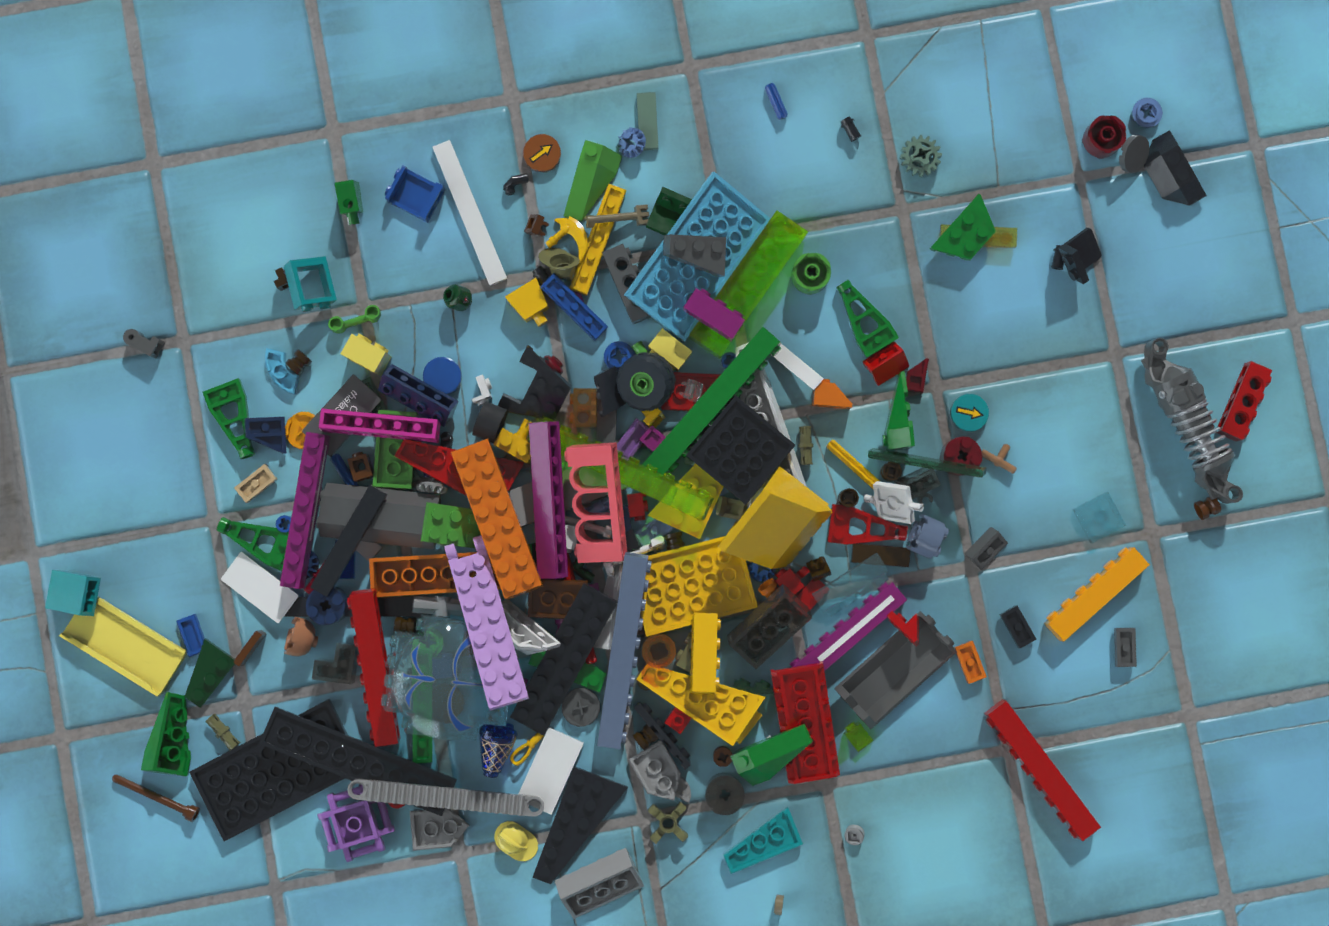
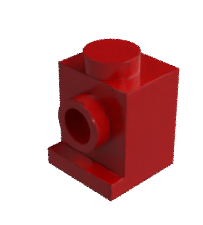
M646 492L627 495L630 518H634V521L646 520L645 512H649L647 500L643 501V497H647Z

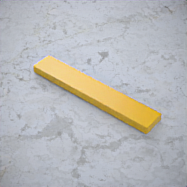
M608 184L597 215L618 214L626 190ZM615 222L595 223V226L591 229L588 237L587 252L582 262L577 266L569 287L571 290L585 296L588 295L602 258V252L605 250Z

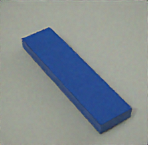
M554 273L540 286L594 341L608 328Z

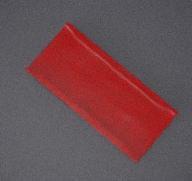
M819 661V663L770 670L780 733L805 724L813 741L785 766L788 783L798 784L839 776L840 770L823 662Z

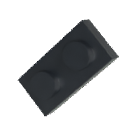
M1018 605L999 614L1019 649L1036 640Z

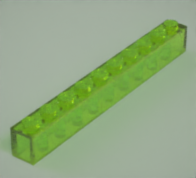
M544 417V419H537V420H536V422H553V421H554V420H552V419H550V418H547V417ZM565 425L560 426L561 456H564L566 448L571 445L602 443L597 440L594 443L588 440L589 437L579 432L574 434L571 432V428ZM617 450L620 482L699 520L705 519L714 499L709 496L710 492L704 489H699V491L693 489L691 483L683 480L680 483L674 480L675 476L666 472L663 475L657 472L658 468L649 464L647 466L639 464V459L631 456L626 458L622 456L623 452ZM605 465L585 466L606 476Z

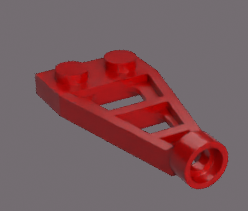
M832 504L827 542L848 545L894 539L906 541L908 526L894 524L854 507L848 508L843 505ZM851 518H858L865 522L866 529L863 534L851 535L849 533ZM871 523L884 525V534L871 535ZM896 529H898V535H897V536L895 535V530H896Z

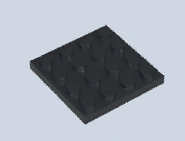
M735 396L686 456L746 505L795 447V444L740 398Z

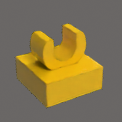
M658 408L652 411H641L646 417L643 422L649 428L651 426L656 428L665 418Z

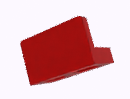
M895 341L862 361L878 386L910 366L904 350Z

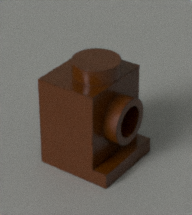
M357 452L352 454V458L347 459L355 482L373 478L374 471L368 454ZM361 463L365 464V468L363 470L359 469V465Z

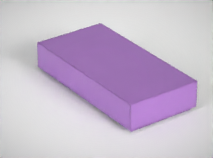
M636 418L617 443V452L630 461L643 444L639 439L649 427Z

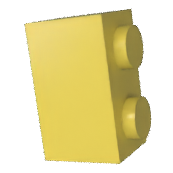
M663 328L648 345L649 353L658 354L666 359L673 371L674 369L679 371L692 355V351Z

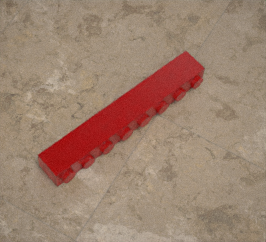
M376 588L352 591L347 598L348 608L352 609L351 627L355 628L356 632L354 645L359 650L357 663L362 668L360 681L365 686L363 699L364 703L368 704L369 709L366 715L368 723L371 722L372 727L370 739L374 741L375 747L398 744L401 737Z
M1002 699L984 713L987 716L985 721L992 729L995 727L999 732L997 734L999 740L1003 744L1007 743L1010 747L1009 753L1015 760L1019 759L1022 763L1020 767L1027 776L1031 775L1034 779L1032 783L1039 792L1043 791L1046 795L1044 800L1050 807H1055L1058 811L1056 816L1062 823L1066 822L1070 827L1067 830L1074 839L1078 838L1084 841L1099 830L1101 826L1009 703Z

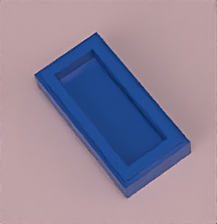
M193 614L177 620L176 622L188 656L192 657L199 654L205 638L197 615Z

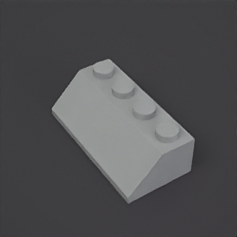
M626 848L555 880L560 900L573 919L644 887L632 857Z

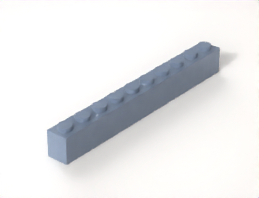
M625 552L597 746L620 749L621 743L625 744L627 732H624L623 729L624 724L628 725L630 713H626V708L631 706L632 694H629V687L634 686L635 675L631 674L632 668L637 666L638 657L634 656L635 649H639L640 637H637V632L642 630L643 625L640 611H645L646 599L642 598L643 592L648 590L649 580H645L646 572L650 573L652 561H648L649 555Z

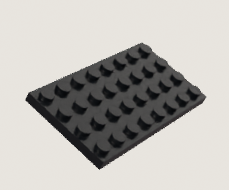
M330 699L299 714L301 717L348 735ZM263 734L189 772L223 841L244 832L345 778L259 744Z

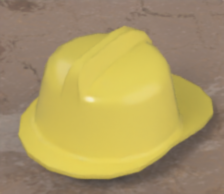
M506 821L497 827L494 840L498 848L517 861H527L536 855L538 842L531 832L513 821Z

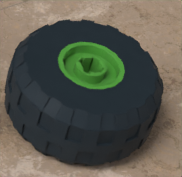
M642 352L627 359L620 367L616 378L617 390L622 400L633 409L639 411H651L664 405L674 392L676 381L673 369L667 360L658 354Z

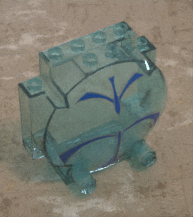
M421 614V618H417L416 630H419L418 633L395 631L394 635H391L390 647H392V654H388L387 657L389 674H385L384 686H386V694H382L381 706H384L383 709L387 712H397L404 715L402 728H404L406 734L425 735L441 740L463 739L477 741L479 724L506 726L509 705L489 710L465 619Z

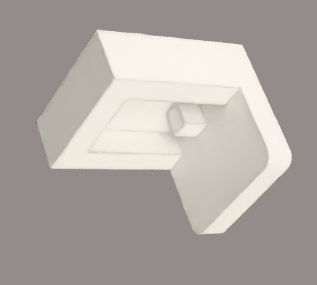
M483 375L475 378L482 395L471 399L474 405L478 404V406H482L486 401L489 402V399L492 398L490 389H493L489 378L485 379Z

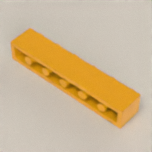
M1135 547L1123 548L1117 554L1118 558L1107 562L1100 574L1097 572L1089 579L1090 583L1079 587L1072 599L1067 598L1061 603V608L1057 612L1053 611L1046 617L1047 621L1044 624L1059 641L1064 642L1150 565Z

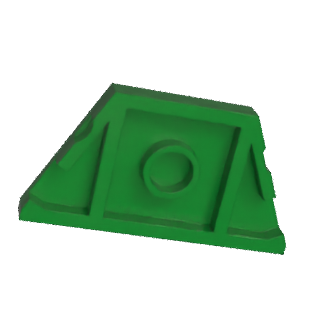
M980 194L972 200L930 247L931 251H939L949 256H957L970 261L992 237L996 230Z

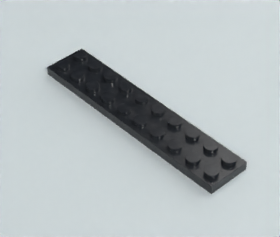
M276 706L259 742L263 746L351 781L367 779L454 788L457 781L454 777ZM417 806L439 816H442L445 808Z

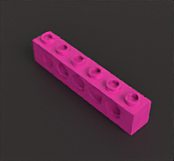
M321 409L319 428L323 432L433 443L439 442L441 426L438 419Z

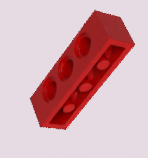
M1253 361L1244 363L1217 426L1221 427V430L1216 433L1225 435L1233 441H1241L1247 437L1250 431L1248 428L1249 424L1257 415V411H1255L1257 405L1264 398L1263 391L1271 382V369ZM1251 380L1255 383V389L1250 387ZM1243 398L1248 400L1247 407L1242 403ZM1236 415H1238L1241 419L1240 424L1236 423L1235 421Z

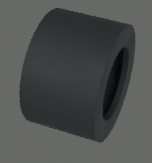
M486 401L478 414L472 435L483 440L488 439L489 442L494 443L504 427L508 410Z

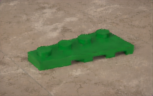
M546 651L532 654L528 664L538 667ZM585 661L574 683L600 693L607 674L593 663L586 664Z

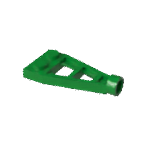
M850 280L836 287L842 297L855 341L865 358L899 338L891 323L851 284ZM855 300H859L866 309L859 316H856L851 308V303ZM865 316L872 317L878 323V328L870 334H864L860 326V320Z
M237 378L203 391L202 393L209 411L238 451L240 459L254 456L255 452L250 439L245 438L244 418H249L247 396L241 380ZM236 402L238 404V416L229 420L222 413L221 407ZM241 421L244 434L235 437L230 429V425Z
M224 517L221 518L216 531L230 537L264 564L282 571L289 532L284 533L274 527L235 522ZM242 529L255 532L252 543H248L240 538ZM269 535L275 538V543L270 553H265L258 547L257 542L260 536Z

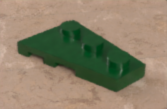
M205 638L184 697L201 708L233 667L235 658Z

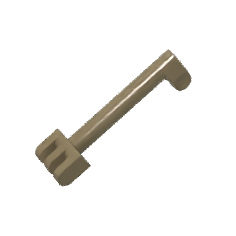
M636 205L634 207L635 212L587 215L585 216L586 228H593L595 223L636 220L637 226L646 225L648 219L643 220V218L649 217V212H641V210H647L648 205Z

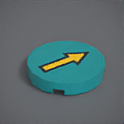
M965 394L953 402L950 408V417L958 429L965 432H973L981 429L986 424L989 417V408L980 396Z

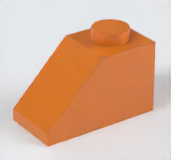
M823 379L813 390L812 406L838 409L852 408L850 400L835 383H830L829 379Z

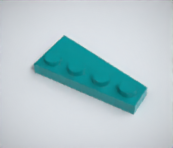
M786 807L723 855L732 874L803 845L790 810Z

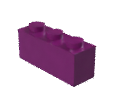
M696 288L683 307V311L732 342L745 322L743 315L737 310L732 312L726 308L727 304L720 299L716 301L711 298V294L705 289L701 288L699 290Z

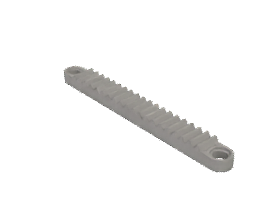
M355 779L347 788L349 796L356 800L533 817L540 815L544 810L543 800L533 795L367 779ZM354 784H361L363 786L362 794L356 795L353 793L352 787ZM531 801H538L540 803L538 811L533 812L529 809Z

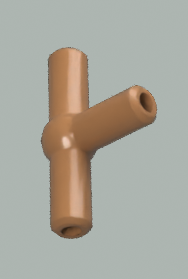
M1003 444L997 456L985 449L982 450V457L991 461L995 466L1001 467L1012 474L1017 469L1012 464L1004 461L1010 450L1008 444Z

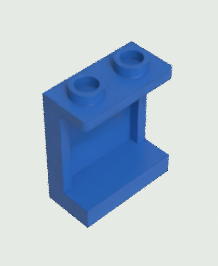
M402 165L401 169L398 168L394 174L395 180L393 184L387 187L385 199L388 203L428 223L445 192V188L443 185L437 182L435 184Z

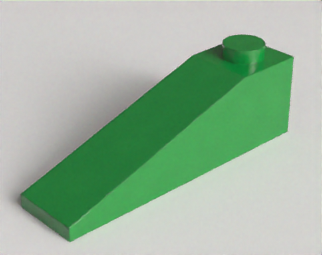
M905 371L898 373L884 431L885 435H882L883 447L886 446V451L910 449L915 446L913 422L908 421L911 410L910 404L905 402V398L908 397Z
M805 724L740 748L730 757L738 774L754 786L770 780L813 741Z

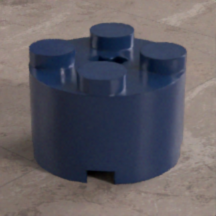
M336 586L329 597L313 590L306 601L307 615L312 621L320 625L338 623L346 617L349 611L345 592ZM329 601L328 604L331 605V608L326 609L324 604Z

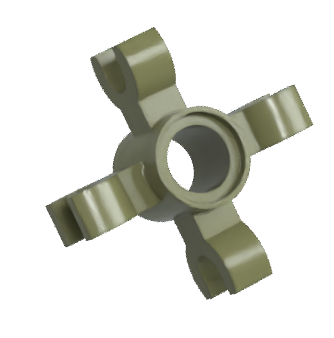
M681 801L671 813H663L655 804H652L648 809V812L659 820L660 826L650 836V840L655 844L665 833L673 832L682 842L688 838V833L677 825L678 817L686 810V806ZM670 818L674 821V824L671 827H665L663 825L664 819Z

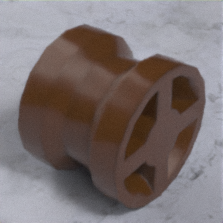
M726 746L717 747L713 752V759L716 765L719 767L730 765L732 762L730 757L732 752Z

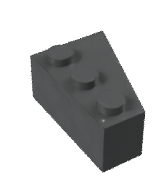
M672 234L664 236V256L693 266L713 276L725 277L726 237Z

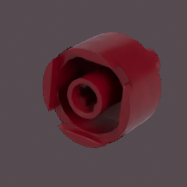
M1099 116L1086 128L1082 143L1092 156L1098 159L1109 157L1125 143L1126 126L1116 116Z
M957 437L944 444L940 453L941 466L947 473L954 476L971 474L977 470L982 462L981 448L970 437ZM959 453H960V454L963 453V455H964L963 460H962V459L959 460V459L957 458V457L959 456Z

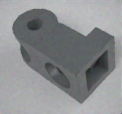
M128 329L123 335V340L127 345L155 359L165 344L164 341L154 336L149 340L135 329Z

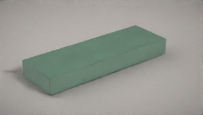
M637 93L638 128L644 133L646 138L644 150H658L656 93Z

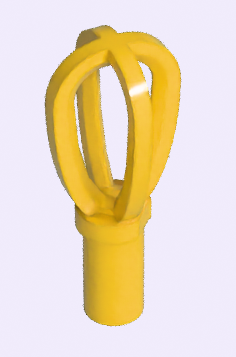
M536 733L527 743L518 747L511 754L510 761L516 766L522 764L532 749L535 748V745L544 736ZM528 746L526 754L518 762L514 761V756Z

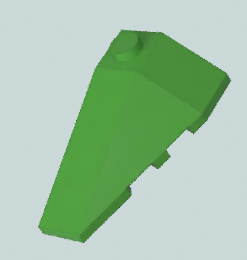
M585 140L564 217L569 218L570 216L579 222L584 220L597 199L617 175L622 159L620 154L604 145Z

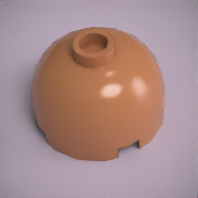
M294 617L292 624L295 625L294 628L288 631L284 654L303 656L312 647H316L318 636H315V628L310 621Z

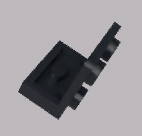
M1085 228L1059 247L1062 260L1065 263L1070 278L1081 284L1088 282L1089 278L1085 269L1102 256L1092 229Z

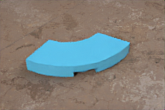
M266 348L265 363L271 378L280 388L295 394L300 376L294 374L285 364L286 353Z

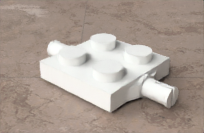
M876 481L873 484L874 496L868 494L864 496V502L873 503L877 509L878 517L884 520L912 524L915 521L914 511L922 512L924 509L923 504L912 501L910 486Z

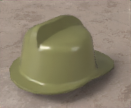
M560 248L544 249L538 256L539 261L548 266L551 273H554L559 279L573 280L576 266L580 262L578 257Z

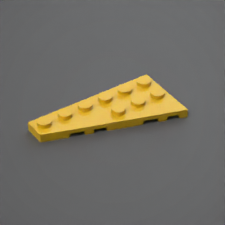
M695 463L647 516L700 539L723 486Z
M648 663L636 679L731 746L735 745L766 698L719 684V689H716L714 694L690 693L689 675Z

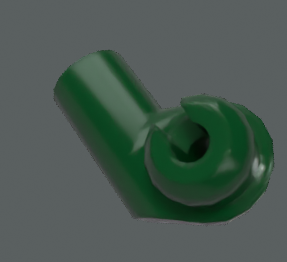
M576 558L575 562H572V569L579 577L591 583L595 575L583 568L585 563H578Z

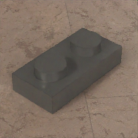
M1114 628L1115 667H1137L1136 629Z

